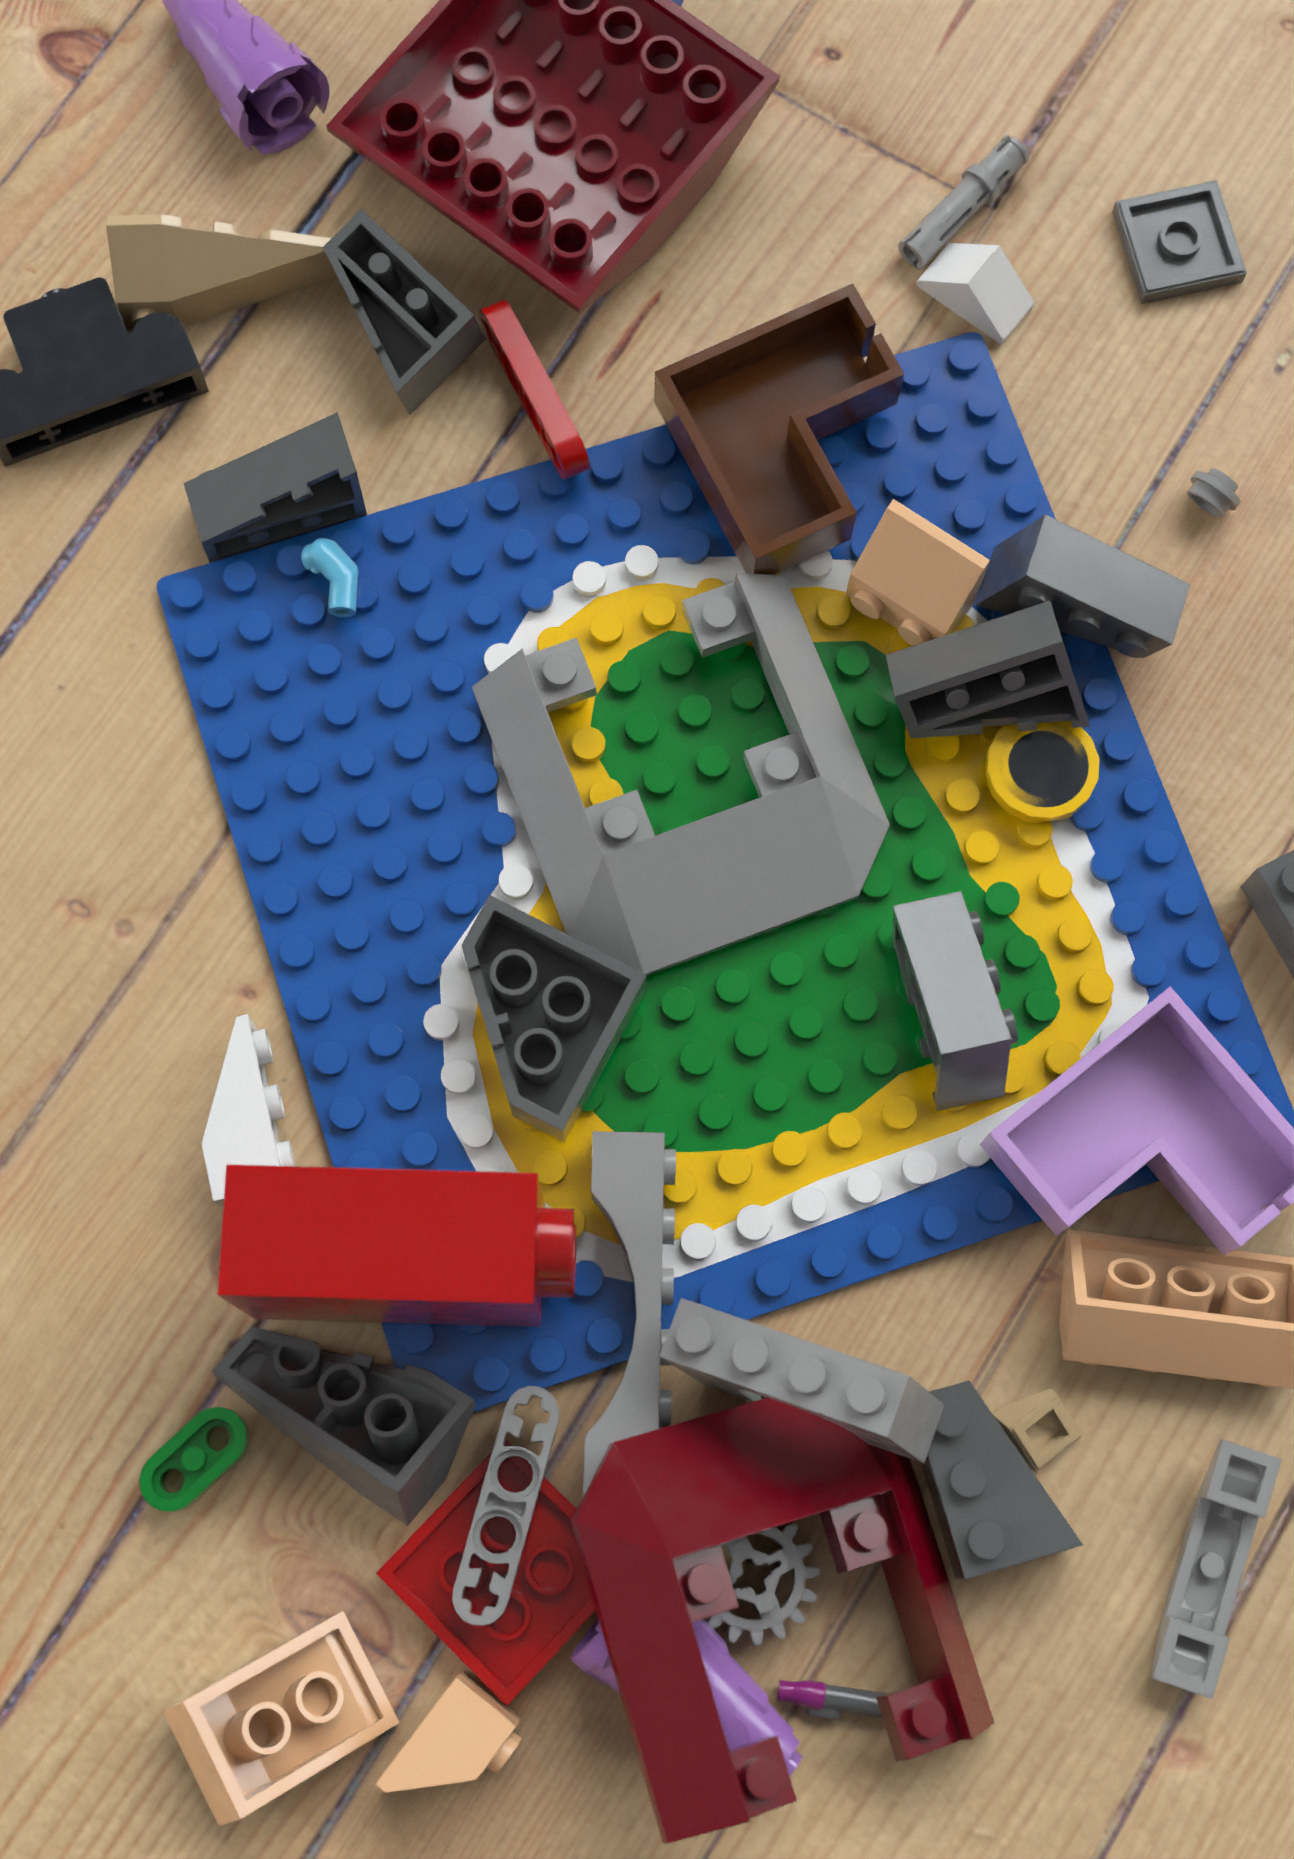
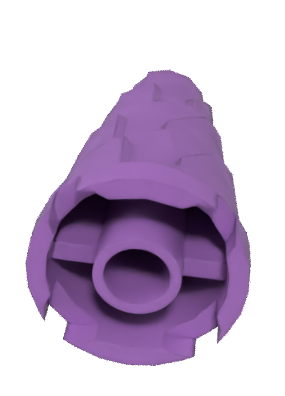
M162 0L179 30L177 33L178 37L201 68L206 77V84L222 106L219 110L235 135L249 150L252 151L251 145H254L261 154L283 151L301 141L317 126L309 116L316 106L323 114L325 113L329 100L330 86L325 74L293 42L289 44L261 16L252 15L238 0Z
M597 1618L573 1651L570 1660L583 1672L613 1688L620 1694L599 1618ZM704 1619L692 1622L729 1750L768 1736H778L789 1776H791L802 1759V1755L796 1751L800 1742L793 1735L792 1727L769 1703L766 1692L728 1653L729 1650L725 1641Z

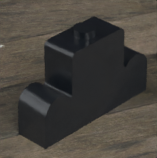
M95 278L67 289L58 288L50 290L40 299L9 309L3 315L23 369L21 373H16L14 370L0 369V459L5 467L209 392L191 342L180 320L169 313H151L137 322L133 332H127L108 283L104 278Z

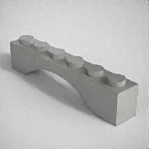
M593 1131L592 1200L610 1222L625 1252L634 1284L636 1323L633 1348L622 1382L605 1413L585 1436L583 1497L610 1443L657 1430L659 1427L671 1426V1390H660V1366H672V1364L660 1358L659 1355L669 1329H661V1305H673L674 1269L662 1268V1244L674 1245L675 1209L663 1208L664 1185H675L676 1149H664L665 1133Z

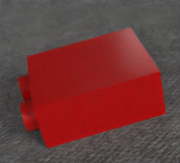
M226 1164L217 1295L254 1319L541 1327L542 1297L574 1298L576 1271L574 1208H546L538 1173Z

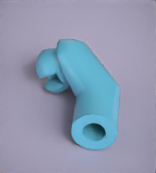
M318 538L313 543L307 544L301 554L304 567L307 570L311 569L315 574L321 572L330 582L328 612L337 617L354 616L356 614L359 575L357 565L333 540Z

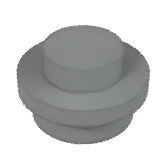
M1211 468L1208 474L1203 471H1196L1190 478L1193 485L1187 491L1188 497L1200 508L1215 517L1223 518L1228 510H1236L1241 503L1239 497L1234 493L1238 485L1229 476L1217 469Z

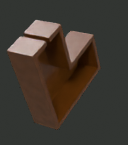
M853 283L655 371L654 403L747 574L775 575L851 540L857 512L817 440L897 405L904 378V372L882 333L874 336L876 323Z

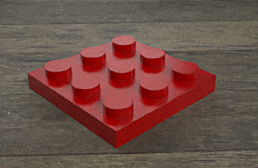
M506 1439V1441H505V1447H507V1446H513V1445ZM491 1452L376 1574L508 1706L596 1611L571 1524L577 1509L544 1477L509 1604L504 1614L495 1622L484 1626L471 1625L462 1620L457 1614L452 1601L453 1588L492 1455ZM513 1456L507 1458L498 1469L500 1485L504 1490L511 1493L524 1491L533 1480L531 1464L522 1457ZM494 1517L483 1525L480 1538L483 1546L488 1551L494 1554H502L513 1547L516 1541V1530L510 1520L504 1517ZM474 1554L470 1567L472 1569L483 1568L477 1587H466L464 1598L472 1601V1613L482 1615L486 1606L496 1607L499 1595L490 1592L493 1572H497L506 1578L509 1564L489 1563Z

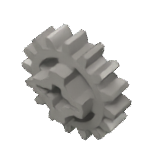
M795 1523L786 1526L782 1531L774 1527L754 1533L769 1537L782 1547L769 1555L752 1549L746 1536L720 1544L721 1547L725 1545L730 1557L728 1572L732 1584L736 1582V1578L743 1574L741 1562L749 1558L754 1566L770 1565L776 1561L778 1562V1565L768 1570V1574L761 1579L763 1590L755 1594L754 1590L748 1586L734 1588L736 1598L751 1602L760 1618H741L729 1611L709 1617L707 1623L713 1629L718 1627L723 1621L729 1624V1641L735 1643L740 1637L742 1630H749L753 1645H761L763 1630L768 1628L781 1640L786 1637L785 1628L782 1623L786 1618H790L799 1624L806 1620L802 1612L797 1608L800 1600L807 1602L816 1601L817 1595L811 1590L804 1588L805 1579H811L819 1575V1569L804 1566L802 1558L807 1556L813 1550L811 1543L795 1546L792 1542L798 1529ZM792 1569L793 1582L791 1591L784 1604L780 1607L774 1593L780 1575Z

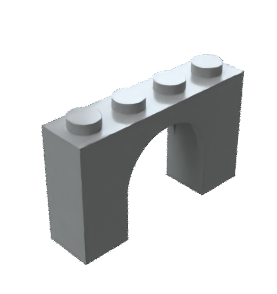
M683 1298L679 1302L659 1355L660 1358L705 1386L750 1402L760 1400L762 1396L777 1400L841 1426L868 1444L921 1463H925L944 1408V1404L909 1375Z

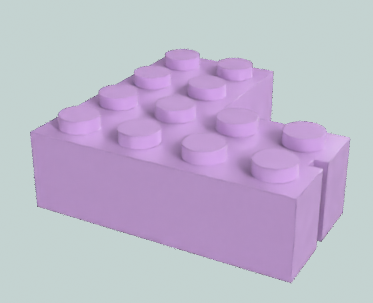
M1171 987L1166 989L1003 1121L979 1144L1055 1236L1070 1227L1145 1164L1223 1255L1241 1247L1281 1213L1280 1210L1294 1203V1128Z

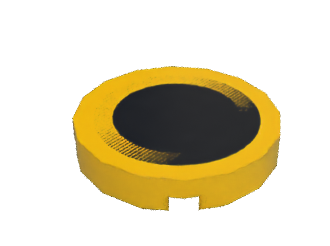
M1070 721L1037 723L1036 730L1018 731L1017 724L1004 725L997 731L985 756L987 784L992 797L1007 813L1031 823L1060 821L1070 818L1087 803L1099 779V756L1092 738L1082 727L1072 728Z

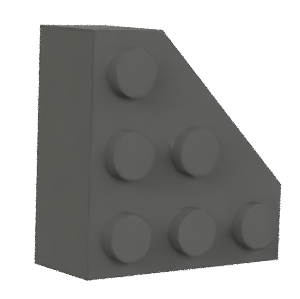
M489 895L461 946L513 1117L565 1143L646 992L647 975Z

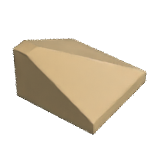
M1051 1388L999 1407L992 1413L1014 1446L1036 1472L1082 1436L1060 1398Z

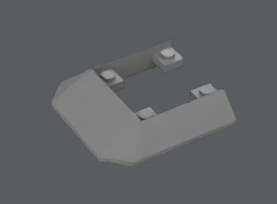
M736 573L735 582L682 600V610L702 658L751 641L789 735L744 751L743 759L758 793V799L655 836L637 790L587 808L584 807L548 715V712L597 695L596 685L577 637L525 655L522 648L472 686V691L565 933L635 968L647 976L857 899L890 826L785 576Z

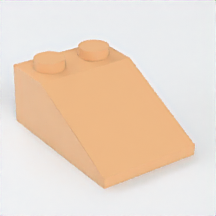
M344 1611L163 1711L219 1826L244 1818L400 1723Z

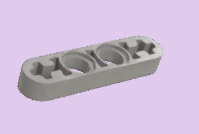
M527 1386L518 1389L510 1396L503 1412L453 1588L452 1601L455 1611L462 1620L471 1625L484 1626L495 1622L504 1614L509 1604L559 1424L560 1411L557 1402L549 1391L541 1387ZM532 1397L542 1399L541 1409L550 1414L547 1424L537 1423L532 1433L531 1443L543 1442L542 1451L539 1456L524 1447H505L508 1433L520 1439L524 1423L523 1419L515 1416V1410L518 1405L528 1406ZM513 1456L526 1459L533 1469V1480L530 1486L518 1493L504 1490L498 1480V1469L501 1463ZM494 1517H504L510 1520L516 1530V1541L513 1547L502 1554H494L488 1551L483 1546L480 1538L483 1525ZM474 1554L489 1563L509 1564L506 1578L497 1572H493L490 1592L499 1595L496 1607L486 1606L482 1615L472 1613V1601L464 1598L466 1587H477L483 1568L472 1569L470 1567Z

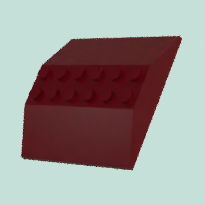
M439 0L331 119L326 127L330 134L580 314L644 265L709 191L778 85L780 76L672 0Z

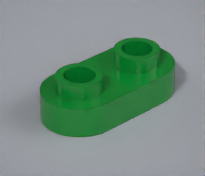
M223 1407L207 1408L193 1417L144 1464L140 1473L139 1485L146 1502L153 1508L166 1512L182 1511L193 1505L245 1455L249 1446L250 1434L244 1419L236 1412ZM224 1427L229 1432L230 1441L224 1449L215 1450L210 1444V1435L216 1428ZM178 1469L184 1476V1484L179 1491L170 1493L165 1488L164 1479L168 1472Z

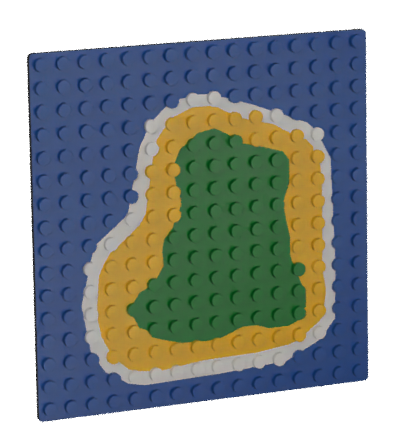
M968 332L894 355L904 372L897 405L817 440L857 512L851 540L775 574L785 576L890 824L858 898L647 976L646 992L565 1143L512 1116L461 946L489 895L565 933L472 691V686L522 648L525 655L577 637L596 685L597 695L548 712L585 808L637 790L655 836L758 799V793L743 759L744 751L789 735L751 641L702 658L682 610V600L735 582L736 573L746 572L667 425L665 424L586 448L590 469L565 480L560 477L550 459L161 578L157 583L160 602L333 1167L538 1173L546 1208H574V1225H576L574 1298L542 1297L541 1327L381 1323L396 1368L405 1370L406 1366L410 1365L427 1369L474 1399L475 1407L473 1413L508 1402L510 1396L518 1389L527 1386L546 1389L629 1361L633 1348L636 1323L634 1284L625 1252L610 1222L592 1200L593 1131L665 1133L664 1149H676L675 1185H664L663 1208L675 1209L674 1245L662 1244V1268L674 1269L673 1305H661V1329H670L681 1298L744 1320H750L1043 1221L979 1144L992 1130L1169 987L1176 992L1294 1128V1109L1108 647L1060 632L1090 727L1082 728L1092 738L1099 756V779L1087 803L1070 818L1060 821H1042V823L1025 822L1007 813L992 797L987 784L985 756L997 731L1004 725L983 726V734L910 738L894 696L886 655L911 647L912 645L899 635L896 627L882 618L872 619L859 612L853 606L851 598L845 595L850 573L893 499L989 560L996 545L1046 514L1056 519L985 341L977 332ZM318 538L333 540L357 565L359 575L356 614L354 616L337 617L328 612L330 582L321 572L315 574L311 569L307 570L304 567L301 554L307 544L313 543ZM983 581L973 606L954 632L1006 615L976 605ZM961 891L968 913L976 911L979 915L984 935V944L980 948L984 960L993 959L996 964L1001 985V992L996 995L1001 1009L1009 1008L1014 1016L1018 1042L1011 1044L1005 1094L1003 1097L936 1111L932 1093L935 1092L937 1074L931 1057H922L919 1039L925 1037L915 1006H909L892 940L893 906ZM1145 1164L1101 1201L1159 1182L1160 1180Z

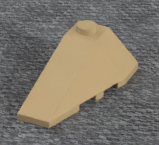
M164 214L106 216L115 299L126 329H134V326L141 318L156 312L169 313L178 318L183 326H187L337 277L323 249V246L331 238L277 230L262 232L259 238L243 236L233 231V224L214 222L212 231L181 227V217Z

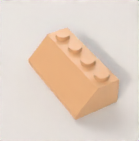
M1068 1229L1059 1317L1063 1360L1076 1361L1088 1365L1100 1364L1140 1369L1151 1373L1164 1372L1188 1375L1207 1380L1219 1379L1259 1384L1270 1388L1283 1387L1294 1389V1257L1233 1250L1223 1255L1215 1247Z

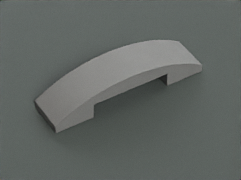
M1220 1439L1200 1487L1178 1554L1158 1633L1151 1671L1153 1679L1213 1699L1230 1638L1225 1636L1257 1522L1259 1517L1265 1518L1282 1459Z

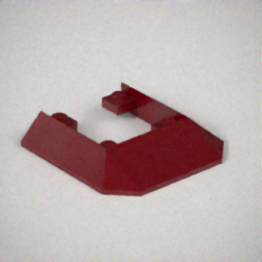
M764 1398L610 1443L571 1521L663 1844L750 1822L752 1817L797 1801L778 1736H768L729 1750L692 1625V1622L739 1607L720 1544L819 1513L838 1574L881 1561L919 1682L877 1697L896 1761L909 1760L960 1740H971L994 1724V1719L910 1458L868 1444L841 1426L771 1398Z

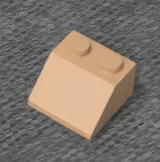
M893 499L850 573L845 595L851 598L853 606L859 612L872 619L882 618L896 627L899 635L907 643L914 646L954 633L976 600L990 560Z
M462 1672L453 1680L375 1785L387 1793L474 1781L478 1779L486 1767L494 1774H497L522 1739L513 1731L521 1717L467 1673Z

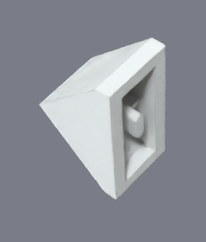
M948 243L917 280L916 284L921 290L1000 345H1003L1035 303L1000 245Z

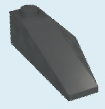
M251 1327L212 1370L217 1379L362 1496L407 1526L446 1480L475 1407L474 1399L427 1369L407 1365L404 1370L376 1363L374 1357L355 1352L352 1357L320 1349L317 1342L256 1327Z

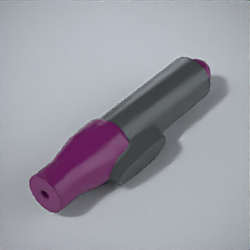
M779 1680L777 1701L791 1702L805 1708L807 1714L823 1718L840 1719L843 1712L882 1718L877 1697L888 1693L829 1685L821 1681L805 1680L793 1682Z

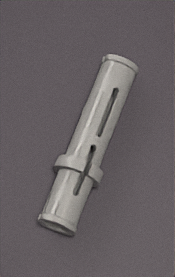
M1006 135L979 164L970 165L963 172L962 181L913 231L898 243V249L902 257L911 266H917L918 269H922L935 253L985 204L990 205L1000 196V188L1029 161V154L1025 146L1017 138L1012 137L1010 139V136Z

